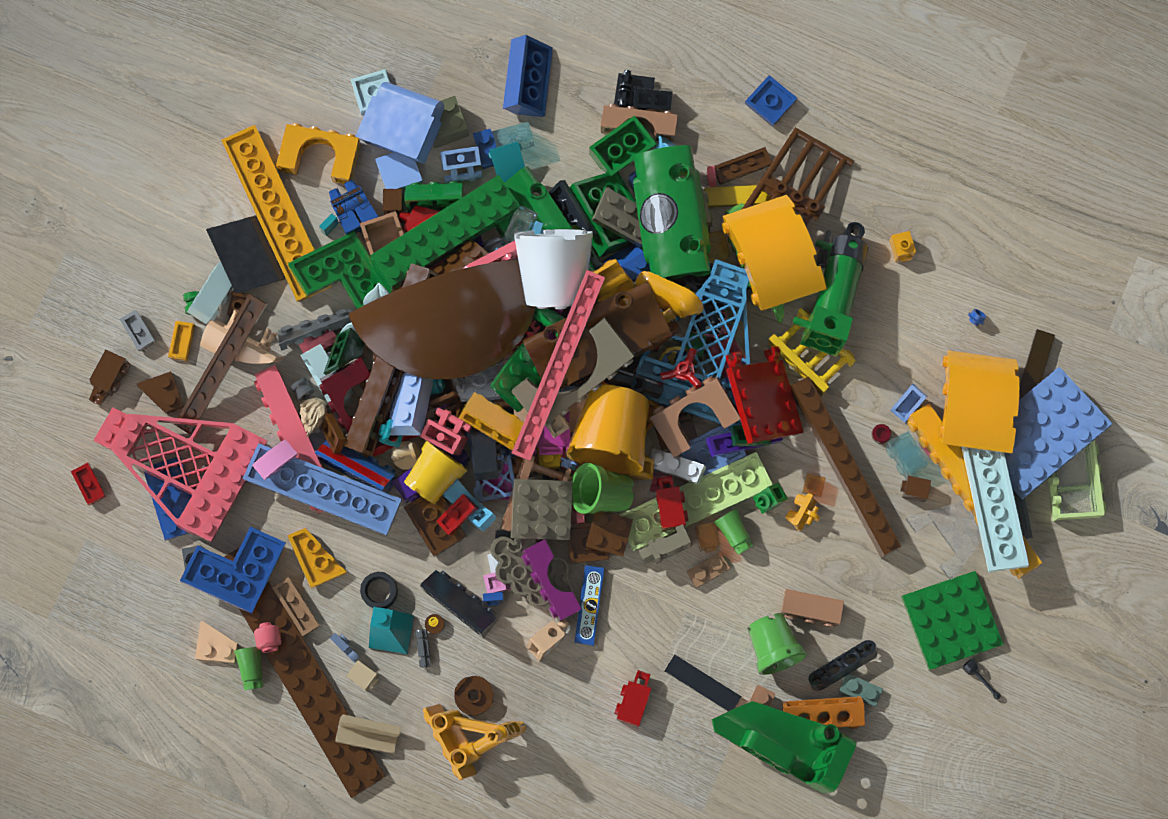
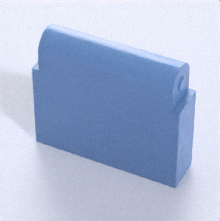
M383 82L379 87L377 95L372 96L355 137L368 144L425 164L442 124L439 120L444 110V103L403 87Z

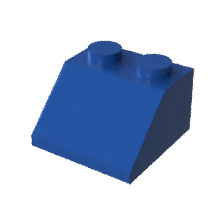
M632 243L601 261L605 263L616 259L632 281L636 280L640 272H650V265L645 261L643 251Z

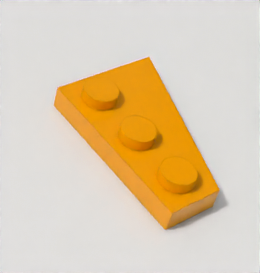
M306 528L287 535L310 589L347 574L345 569L335 561Z

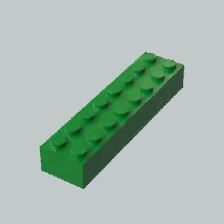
M497 175L371 254V261L391 291H394L404 284L406 273L411 263L430 268L457 251L465 242H468L470 239L475 240L519 212L520 205L500 175Z

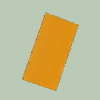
M175 321L168 354L170 359L188 361L195 329L194 323Z

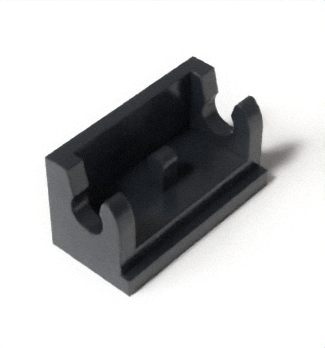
M633 86L634 98L632 103L634 107L671 110L673 94L671 89Z

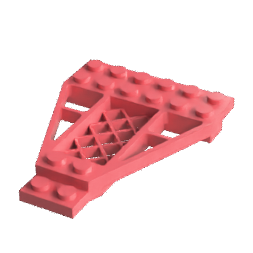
M113 407L93 440L95 443L111 450L178 528L211 543L246 482L243 477L258 443L265 446L268 443L266 439L234 423L139 414L127 415ZM157 422L194 425L197 427L190 438H185L157 424ZM202 426L230 429L218 451L213 452L194 442ZM155 432L157 441L146 443L144 435ZM158 432H160V433H162V434H164V435H166V436H168V437H167V438H164V439H160V438H159V435H158ZM142 437L144 445L136 447L140 438ZM172 440L175 449L164 452L161 443ZM175 440L186 446L177 448ZM159 444L161 453L150 456L148 447ZM146 448L148 457L137 460L135 451ZM189 449L192 458L181 461L178 452ZM192 449L202 453V455L194 457ZM176 453L179 462L167 465L165 456ZM163 457L165 466L154 469L152 460ZM207 458L209 466L198 469L196 460ZM149 461L151 468L142 463ZM193 461L196 470L184 473L182 465ZM180 465L182 474L171 477L169 468ZM132 466L165 482L158 495H155ZM167 470L168 476L159 471ZM205 472L201 479L199 473ZM197 474L199 483L188 486L186 477ZM184 478L185 485L176 480ZM169 485L192 495L178 519L161 501Z

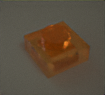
M807 473L802 493H809L821 498L826 478Z

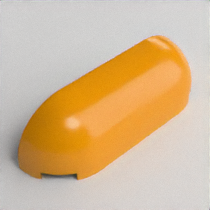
M643 271L637 276L635 287L648 282L659 308L665 311L671 308L674 315L686 318L687 315H699L703 311L701 300L689 289L651 272Z

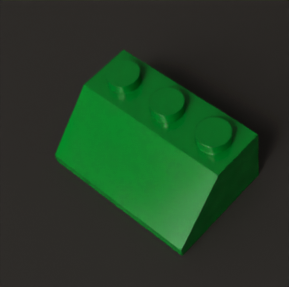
M634 115L589 147V155L601 170L612 177L634 161L635 155L649 151L657 144Z
M450 181L448 184L431 182L423 185L415 182L411 183V185H406L405 204L408 212H412L415 206L442 211L464 197L463 184L457 181Z

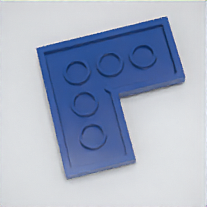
M250 527L234 561L197 545L180 582L252 614L286 542Z

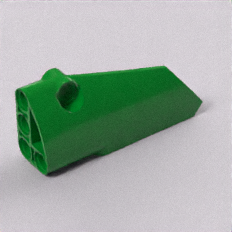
M754 701L711 719L713 730L716 734L784 774H791L823 794L832 793L838 788L857 745L855 740L839 732V729L833 724L824 725ZM826 730H827L828 733H829V737H828V738H827L826 735H825V731H826Z

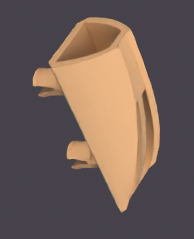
M233 311L228 324L221 320H211L203 333L200 347L215 353L239 311ZM267 328L260 343L248 336L235 361L254 364L282 361L283 356L270 348L278 333L272 332L271 334L272 329Z

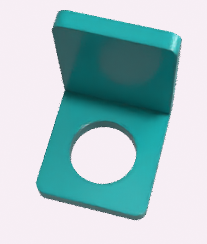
M390 419L381 424L378 442L399 448L403 435H398L397 440L394 442L388 439L393 420Z

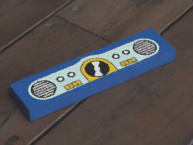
M585 565L580 598L581 610L578 612L574 640L576 644L594 646L604 568Z

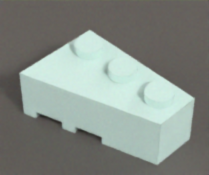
M321 344L301 355L318 386L322 384L320 378L326 376L323 372L330 356V352L326 354ZM351 388L344 397V406L353 401L351 395L354 393ZM328 394L324 395L327 402L331 401Z

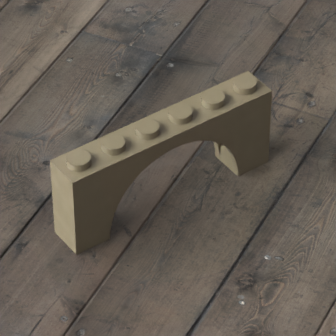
M606 317L589 329L596 343L598 355L593 373L579 387L570 391L558 392L544 425L547 428L556 421L554 418L559 414L563 416L568 413L573 403L577 402L579 404L587 397L586 393L590 390L594 392L602 386L601 382L604 379L608 378L610 380L618 373L616 371L621 366L625 368L633 362L634 353ZM527 377L513 388L511 392L525 410L529 412L539 386Z

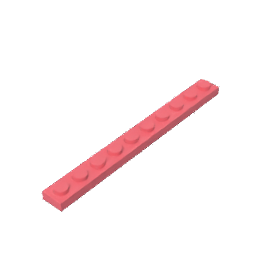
M586 270L512 454L529 461L531 460L605 277Z

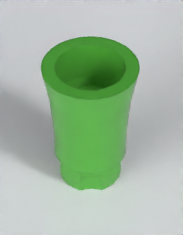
M737 509L714 521V524L723 533L737 555L754 546Z
M257 647L234 650L244 690L262 688L261 650L257 649Z

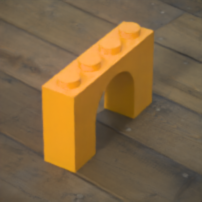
M297 123L292 125L286 124L276 167L279 172L297 175L304 151L312 145L325 144L335 151V160L331 172L332 181L345 184L353 180L361 142L353 134L342 135L333 130L326 132L321 131L317 127L306 128Z

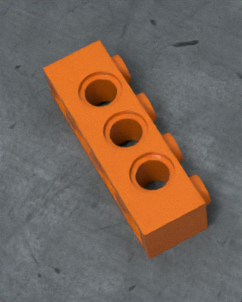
M861 696L782 701V711L797 716L808 714L806 719L824 725L833 724L838 729L840 727L856 729L860 726H865L864 702ZM842 711L848 712L845 717H839L838 715ZM821 713H828L827 717L819 718Z

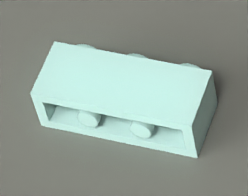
M221 262L215 266L187 311L205 324L210 320H215L220 312L217 310L219 305L223 306L229 298L226 294L229 290L233 291V287Z

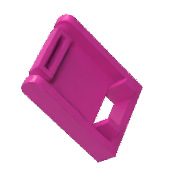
M570 412L563 416L570 425ZM544 426L536 447H539V455L563 454V446H566L567 452L570 443V428L554 438L548 428Z

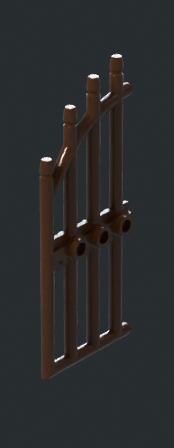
M795 127L742 209L753 206L762 191L772 196L770 200L787 195L795 205L794 210L805 215L803 221L805 226H807L811 219L814 221L819 219L825 209V206L821 204L845 165L847 164L852 167L855 160ZM797 137L806 141L807 144L783 181H780L772 175ZM813 146L822 150L823 153L797 191L790 187L789 183ZM831 155L840 161L815 200L806 196L805 193Z

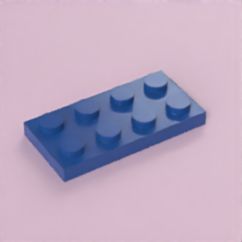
M177 457L166 460L167 465L179 462ZM164 461L153 464L154 469L165 466ZM180 465L169 468L171 477L182 474ZM167 470L159 471L168 476ZM144 472L149 488L155 495H158L165 482ZM184 478L176 480L185 485ZM169 485L161 501L178 519L192 495ZM152 498L165 541L189 534L178 528Z

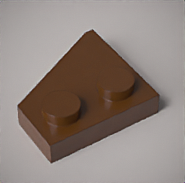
M172 371L136 383L165 414L184 408Z

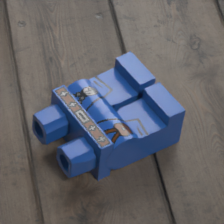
M350 180L344 184L348 192L341 195L338 188L329 191L330 203L346 235L353 231L356 234L362 231L360 223L354 214L355 212L361 223L378 217L362 188L357 186L353 180Z

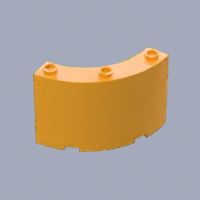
M787 195L723 216V231L725 234H728L738 251L739 263L744 265L752 288V302L761 311L826 289L821 266L816 265L813 256L817 253L801 215L795 214V205Z
M948 350L947 356H943L942 367H945L946 383H944L942 394L945 395L943 424L938 429V437H940L942 444L1013 453L1016 434L1013 418L1018 416L1019 376H1016L1019 370L1017 360Z

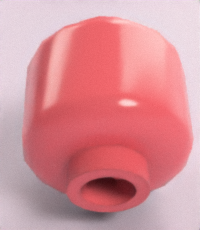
M271 622L260 624V628L254 631L257 649L262 650L263 653L278 650L282 642L279 627L271 625Z

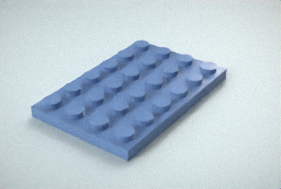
M1060 367L1019 400L1018 416L1013 418L1014 428H1016L1013 453L1004 452L1012 490L1021 500L1025 499L1112 426V422Z

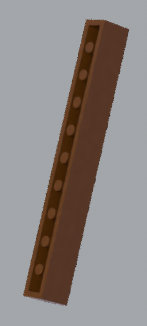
M411 263L402 288L438 276L439 274L431 269ZM378 356L373 362L372 371L366 381L365 390L359 400V406L352 419V425L349 433L346 435L344 444L345 447L370 456L374 453L380 436L378 434L381 424L385 423L403 371L392 367Z
M808 376L792 384L791 391L796 403L881 559L901 548L900 542L811 379Z

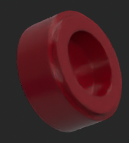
M885 424L876 425L871 433L872 439L878 444L888 442L891 438V429Z

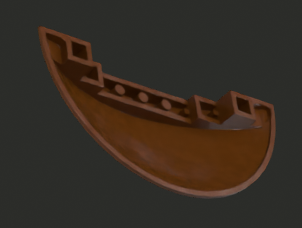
M509 260L472 266L417 282L382 296L348 315L354 329L365 345L387 364L410 375L428 379L448 380L477 374L504 359L515 349L527 332L536 306L526 304L519 261Z

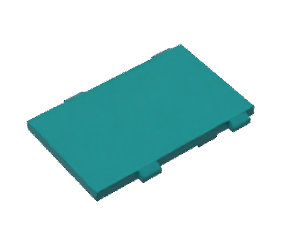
M518 141L489 150V158H492L496 175H500L504 182L525 167L520 150L522 149L521 143L519 144Z

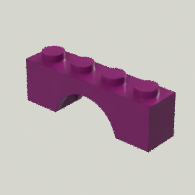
M544 539L523 550L521 558L526 566H530L532 570L530 575L534 583H538L542 589L539 591L544 601H548L550 605L549 612L553 619L557 618L560 621L581 610L573 592H562L551 585L547 570L554 555L546 540Z

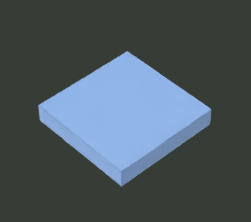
M395 153L375 159L386 189H405L406 185H411V183L423 182L416 161Z

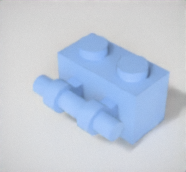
M478 146L440 152L442 170H451V175L444 176L445 183L465 180L471 182L482 178L481 171L474 172L473 166L481 165ZM467 167L468 173L457 174V168Z

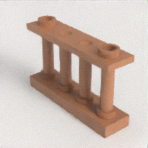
M532 456L530 461L523 458L516 478L528 479L530 472L533 473L535 471L560 481H571L572 474L569 468L564 467L562 473L538 465L534 461L535 457ZM513 490L500 528L511 531Z

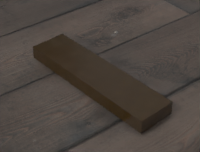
M1036 329L1019 385V400L1042 381L1055 334Z

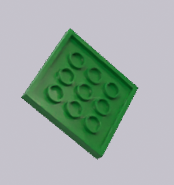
M976 571L901 596L928 671L1003 645Z

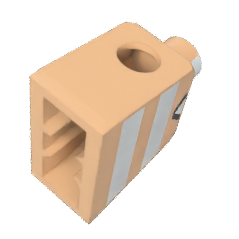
M565 619L560 620L557 624L552 620L529 639L526 648L540 662L564 640V632L570 628V624Z

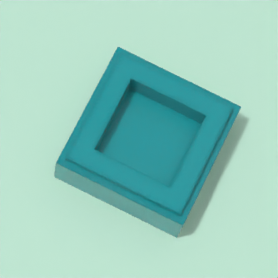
M333 213L330 214L319 225L321 232L327 236L339 224V221Z

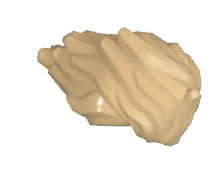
M315 396L300 404L301 421L305 432H307V437L313 432H320L319 426L323 423L329 408L327 401Z

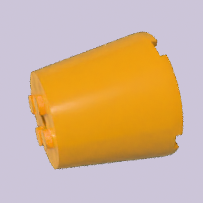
M602 385L594 392L590 390L568 445L567 457L580 465L583 462L592 463L603 467L605 470L632 475L636 470L639 473L642 472L645 456L647 398L630 388L614 385Z

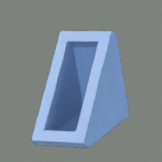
M912 384L890 411L905 423L928 396L915 384Z

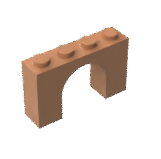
M710 376L702 381L703 385L700 388L696 389L693 386L685 391V396L680 398L678 395L669 401L670 404L666 407L661 405L652 411L654 414L651 415L650 419L673 457L685 452L692 446L679 420L681 410L688 404L699 402L708 405L716 414L723 428L740 420L738 409L718 376L715 378Z

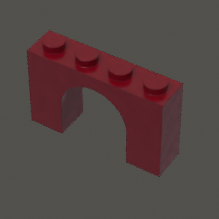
M361 357L320 378L322 384L319 387L323 395L328 394L331 400L328 404L332 412L337 411L340 417L337 421L342 429L346 428L348 433L353 417L345 411L344 397L350 388L368 379L370 376ZM390 411L388 412L385 422L389 420Z

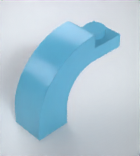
M456 479L443 496L453 504L462 494H465L478 508L468 520L484 532L497 517L476 500Z

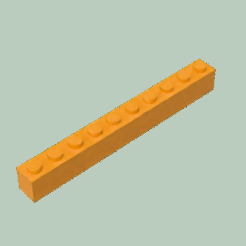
M927 404L909 416L907 420L908 427L913 433L917 434L923 448L927 447L931 453V460L941 468L942 476L950 481L954 493L958 496L960 495L964 507L967 511H971L978 525L962 449L960 446L942 444L940 437H938L939 426H942L943 422L931 405ZM1024 536L1023 541L1029 566L1009 570L1018 579L1026 576L1042 564Z

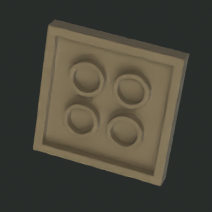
M513 479L511 538L570 540L573 481Z

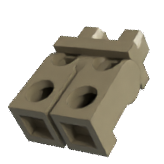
M683 524L676 527V534L667 538H658L655 542L652 539L647 542L648 547L639 550L644 565L653 560L655 564L661 562V559H666L691 548V541Z

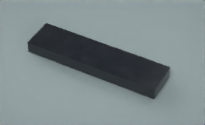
M675 654L664 672L727 712L734 709L742 697Z

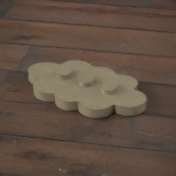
M508 537L496 538L490 546L492 557L498 561L495 567L496 578L503 584H510L511 590L515 595L526 596L531 605L536 607L547 605L548 601H544L539 592L542 589L538 583H534L530 575L532 573L530 566H526L521 558L523 555L522 551L536 544V539L515 538L513 541ZM554 557L549 563L547 570L551 585L559 591L573 592L574 594L573 585L566 579L569 574L568 562L561 557Z

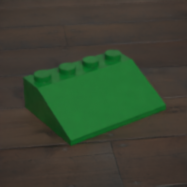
M619 172L612 177L607 173L574 182L570 186L571 191L597 233L592 238V245L599 257L614 253L631 244L629 241L591 221L607 187L636 203Z

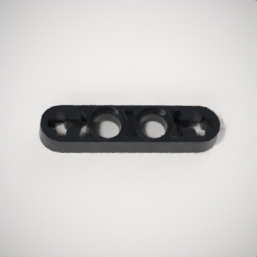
M865 640L813 671L808 679L811 688L821 691L873 660L878 654L876 644L871 640ZM850 657L857 658L852 664L846 662ZM834 667L840 668V671L836 674L830 673V670Z

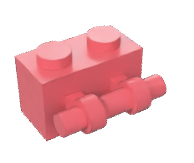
M438 408L435 414L440 417L439 421L428 419L420 437L453 455H460L469 439L461 434V431L470 432L472 426L452 415V412L449 410ZM449 421L454 424V429L446 426V423Z

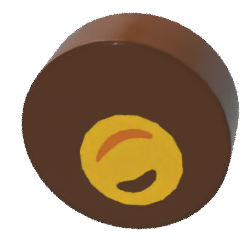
M431 614L426 618L425 628L429 633L439 634L444 629L445 623L440 615Z

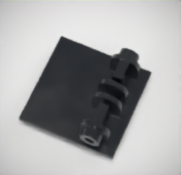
M630 70L618 73L614 104L622 108L634 107L632 103L634 98L633 86L654 87L655 78L632 75ZM637 108V109H638V110H645V109H650V108Z

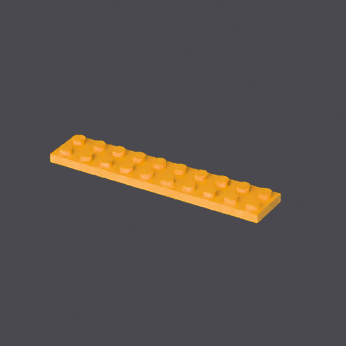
M252 125L222 139L225 150L297 303L331 288L332 286L330 285L306 297L288 267L289 262L314 251V248L256 126Z

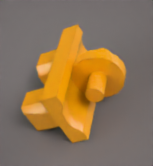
M809 493L807 496L797 494L794 504L800 507L798 513L789 510L786 515L787 521L793 524L796 530L801 532L805 524L811 526L813 520L819 522L821 519L817 515L819 508L815 506L817 500Z

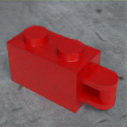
M672 475L658 477L660 490H656L655 494L662 531L676 529V527L682 524L685 527L689 519L687 510H683L682 503H685L684 491H680L679 486L674 487ZM670 483V488L663 489V484Z
M637 670L634 682L629 681L628 685L623 684L620 695L624 697L621 704L617 703L614 712L617 715L616 720L639 727L651 692V688L647 687L651 674ZM638 678L645 680V684H638Z

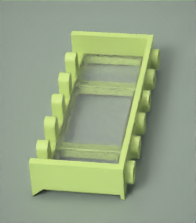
M1095 440L1048 478L1053 522L1101 518L1105 515L1106 503L1102 498L1104 486L1100 482L1101 465L1097 459L1099 447L1095 444Z

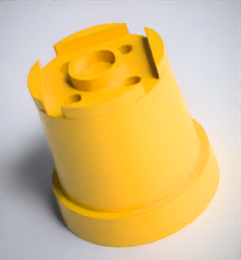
M426 440L421 449L423 452L404 483L412 490L418 492L420 496L435 504L458 477L461 478L468 470L446 452Z

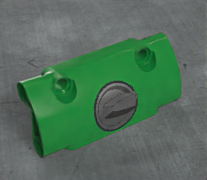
M669 146L635 155L634 162L637 177L634 179L633 185L645 261L650 265V272L669 281L687 275L701 277L711 274L708 256L711 245L700 173L695 169L692 146Z

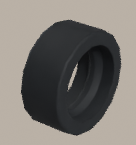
M377 571L370 573L364 578L361 583L360 594L367 606L386 609L396 601L398 587L389 574ZM381 579L390 585L391 592L385 601L375 602L369 597L368 587L374 580Z

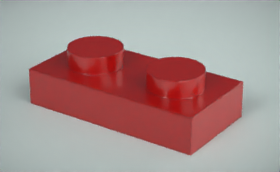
M88 462L71 471L87 505L90 506L106 497Z
M462 494L436 522L448 535H452L478 508L465 494Z

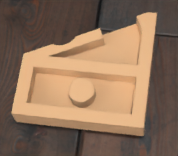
M200 621L195 659L236 663L234 650L238 649V643L207 623Z

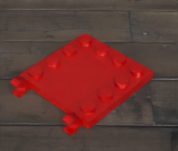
M778 346L764 350V355L768 362L740 366L742 361L740 351L726 355V361L730 367L726 371L748 444L804 433L783 360L778 359L780 356Z

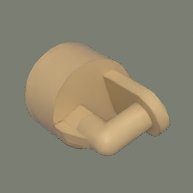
M402 441L399 448H393L391 458L398 470L406 472L415 465L421 452L413 442Z

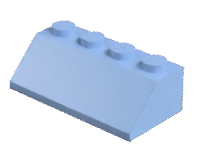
M403 372L390 411L389 420H393L390 435H421L433 379L422 378Z

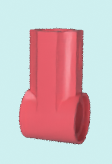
M327 329L321 336L316 338L306 337L303 340L304 342L298 345L303 353L319 344L322 345L324 350H327L334 345L336 335L334 331Z

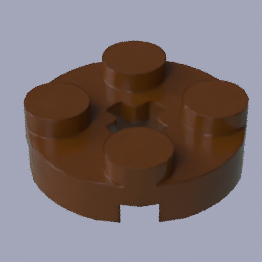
M480 676L463 678L457 684L454 692L457 707L467 715L477 716L483 714L493 703L494 693L492 686L486 679ZM478 691V700H469L471 697L469 692Z

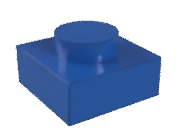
M503 592L484 593V604H488L489 607L500 606V603L504 602Z

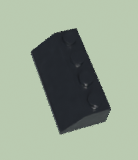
M435 570L420 584L422 590L484 639L498 621L497 617H495L497 613L490 607L485 609L480 605L482 601L472 594L470 597L466 594L465 591L467 589L457 582L456 585L450 581L451 576L446 572Z

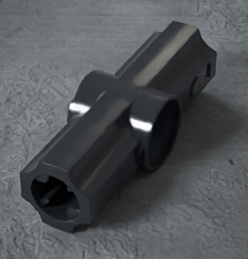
M617 369L618 373L610 380L608 378L605 379L606 383L630 388L655 399H659L664 391L663 383L621 369ZM634 379L637 381L635 387L632 385Z

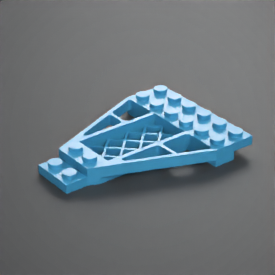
M715 259L710 277L696 295L703 305L712 301L716 311L706 315L703 309L702 313L704 316L695 320L697 314H693L685 337L681 338L674 335L670 338L682 343L674 366L647 357L651 353L649 350L641 356L635 374L661 382L664 388L663 394L659 399L643 395L648 400L667 406L670 404L669 401L678 395L680 398L685 396V391L693 387L688 380L676 379V377L662 380L660 373L674 370L679 363L684 361L687 355L683 356L686 345L688 344L689 348H693L690 341L700 337L704 346L697 349V353L706 349L710 359L700 363L697 355H695L694 358L697 365L694 366V369L699 367L703 375L695 373L694 376L701 383L715 374L720 378L726 362V355H731L729 350L739 321H742L744 324L746 358H742L741 362L746 365L750 364L746 288L749 279L745 269ZM716 303H719V304H722V305H725V306L719 309ZM730 307L734 317L725 321L721 311ZM718 313L722 323L713 327L708 317ZM676 316L675 321L678 322L681 317ZM706 319L710 328L700 333L696 323ZM735 320L732 332H730L727 323ZM694 325L698 334L689 338ZM724 325L728 335L719 339L715 329ZM712 331L716 341L706 345L702 335ZM729 338L726 349L724 350L721 341ZM718 343L722 353L712 357L708 347ZM723 356L718 369L714 360ZM712 361L716 371L706 375L702 365ZM636 379L633 380V387L636 386ZM722 382L736 405L731 385ZM699 402L691 403L681 410L721 424L714 411L706 404ZM741 419L728 427L731 428L733 425H741Z

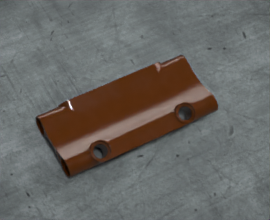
M648 282L626 292H619L594 304L560 389L566 386H575L587 380L593 373L598 355L596 343L589 329L604 317H606L632 350L634 357L652 349L655 346L654 344L673 336ZM627 298L629 303L626 306L619 305L621 299ZM567 318L523 340L541 380ZM557 332V338L550 340L548 338L550 333Z

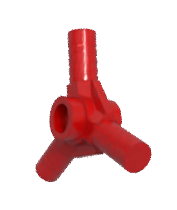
M690 348L686 359L679 363L674 370L660 373L661 379L666 380L676 377V379L688 380L696 389L700 388L702 383L694 376V364L692 363L697 350Z

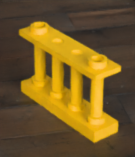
M802 308L797 312V316L804 320H808L811 315L809 311H804ZM793 324L782 336L777 337L773 334L767 344L770 347L778 346L780 356L803 379L809 376L815 389L821 396L828 391V381L846 363L852 367L856 361L851 351L842 348L838 354L840 359L823 376H818L813 372L814 368L828 355L827 353L820 351L809 363H804L800 359V355L808 347L800 344L795 350H791L786 346V342L801 326Z

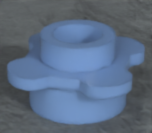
M567 455L566 458L561 457L562 463L560 466L575 471L577 466L579 467V464L569 459Z

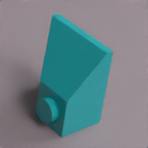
M373 607L368 648L408 654L414 615Z

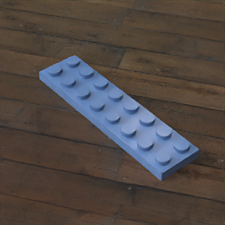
M258 443L243 479L245 481L388 536L401 505V498L298 458L292 459L283 465L280 471L264 480L253 467V464L272 448Z

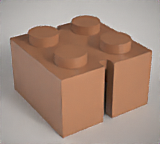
M396 211L360 223L370 255L403 235Z

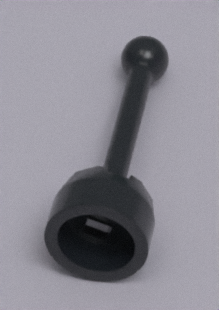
M971 658L962 666V669L968 675H976L991 691L994 699L998 700L1001 698V694L996 692L979 673V664L974 658Z

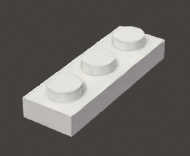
M655 448L652 449L649 456L654 460V470L698 485L706 469V466L679 456L673 457L672 454Z

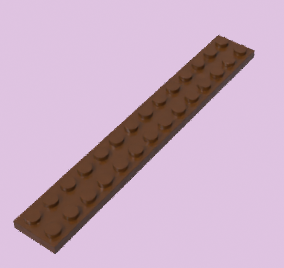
M239 548L224 557L234 561ZM268 580L253 613L251 614L240 608L239 610L253 633L256 629L260 628V624L271 622V625L279 627L282 640L281 645L278 647V650L265 654L349 796L354 798L386 776L370 749L336 742L340 718L343 714L348 716L349 714Z

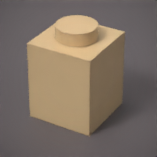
M359 660L346 675V677L365 691L372 690L379 681L377 680L379 675Z

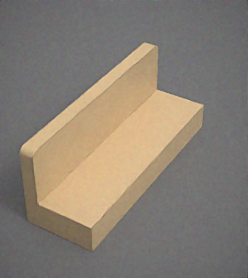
M343 714L339 721L336 742L393 754L401 727Z

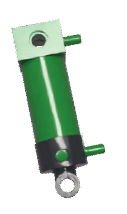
M859 222L848 224L843 235L833 238L832 243L819 239L816 240V247L828 250L827 264L823 274L826 289L818 292L814 310L808 320L794 317L793 324L805 328L801 345L836 357L848 339L853 320L849 316L869 250L867 244L861 240L865 234V229Z

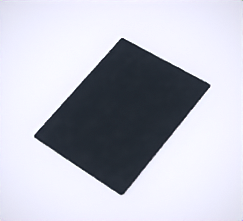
M256 215L206 229L236 294L286 279Z

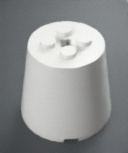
M555 229L544 230V234H534V231L515 233L514 238L526 304L537 306L538 309L549 307L567 309V307L572 306L586 270H589L593 232L587 231L586 233V230Z

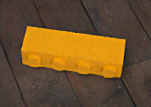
M475 392L459 416V419L512 451L524 424L517 416L511 415L503 410L501 406L491 403L483 395Z

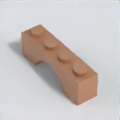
M615 104L604 105L601 133H610L635 115L641 124L646 125L652 130L656 140H659V136H663L669 141L674 142L678 115L673 112L665 111L661 113L653 109L638 110L631 106L622 108Z

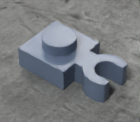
M334 633L330 637L354 663L360 659L348 646L350 641L343 634L338 636Z

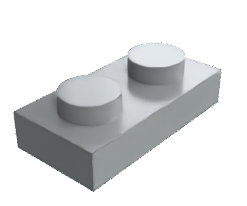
M137 310L119 319L139 352L156 343Z

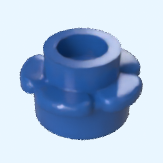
M973 309L971 313H968L969 321L976 326L985 324L984 320L987 316L982 311Z

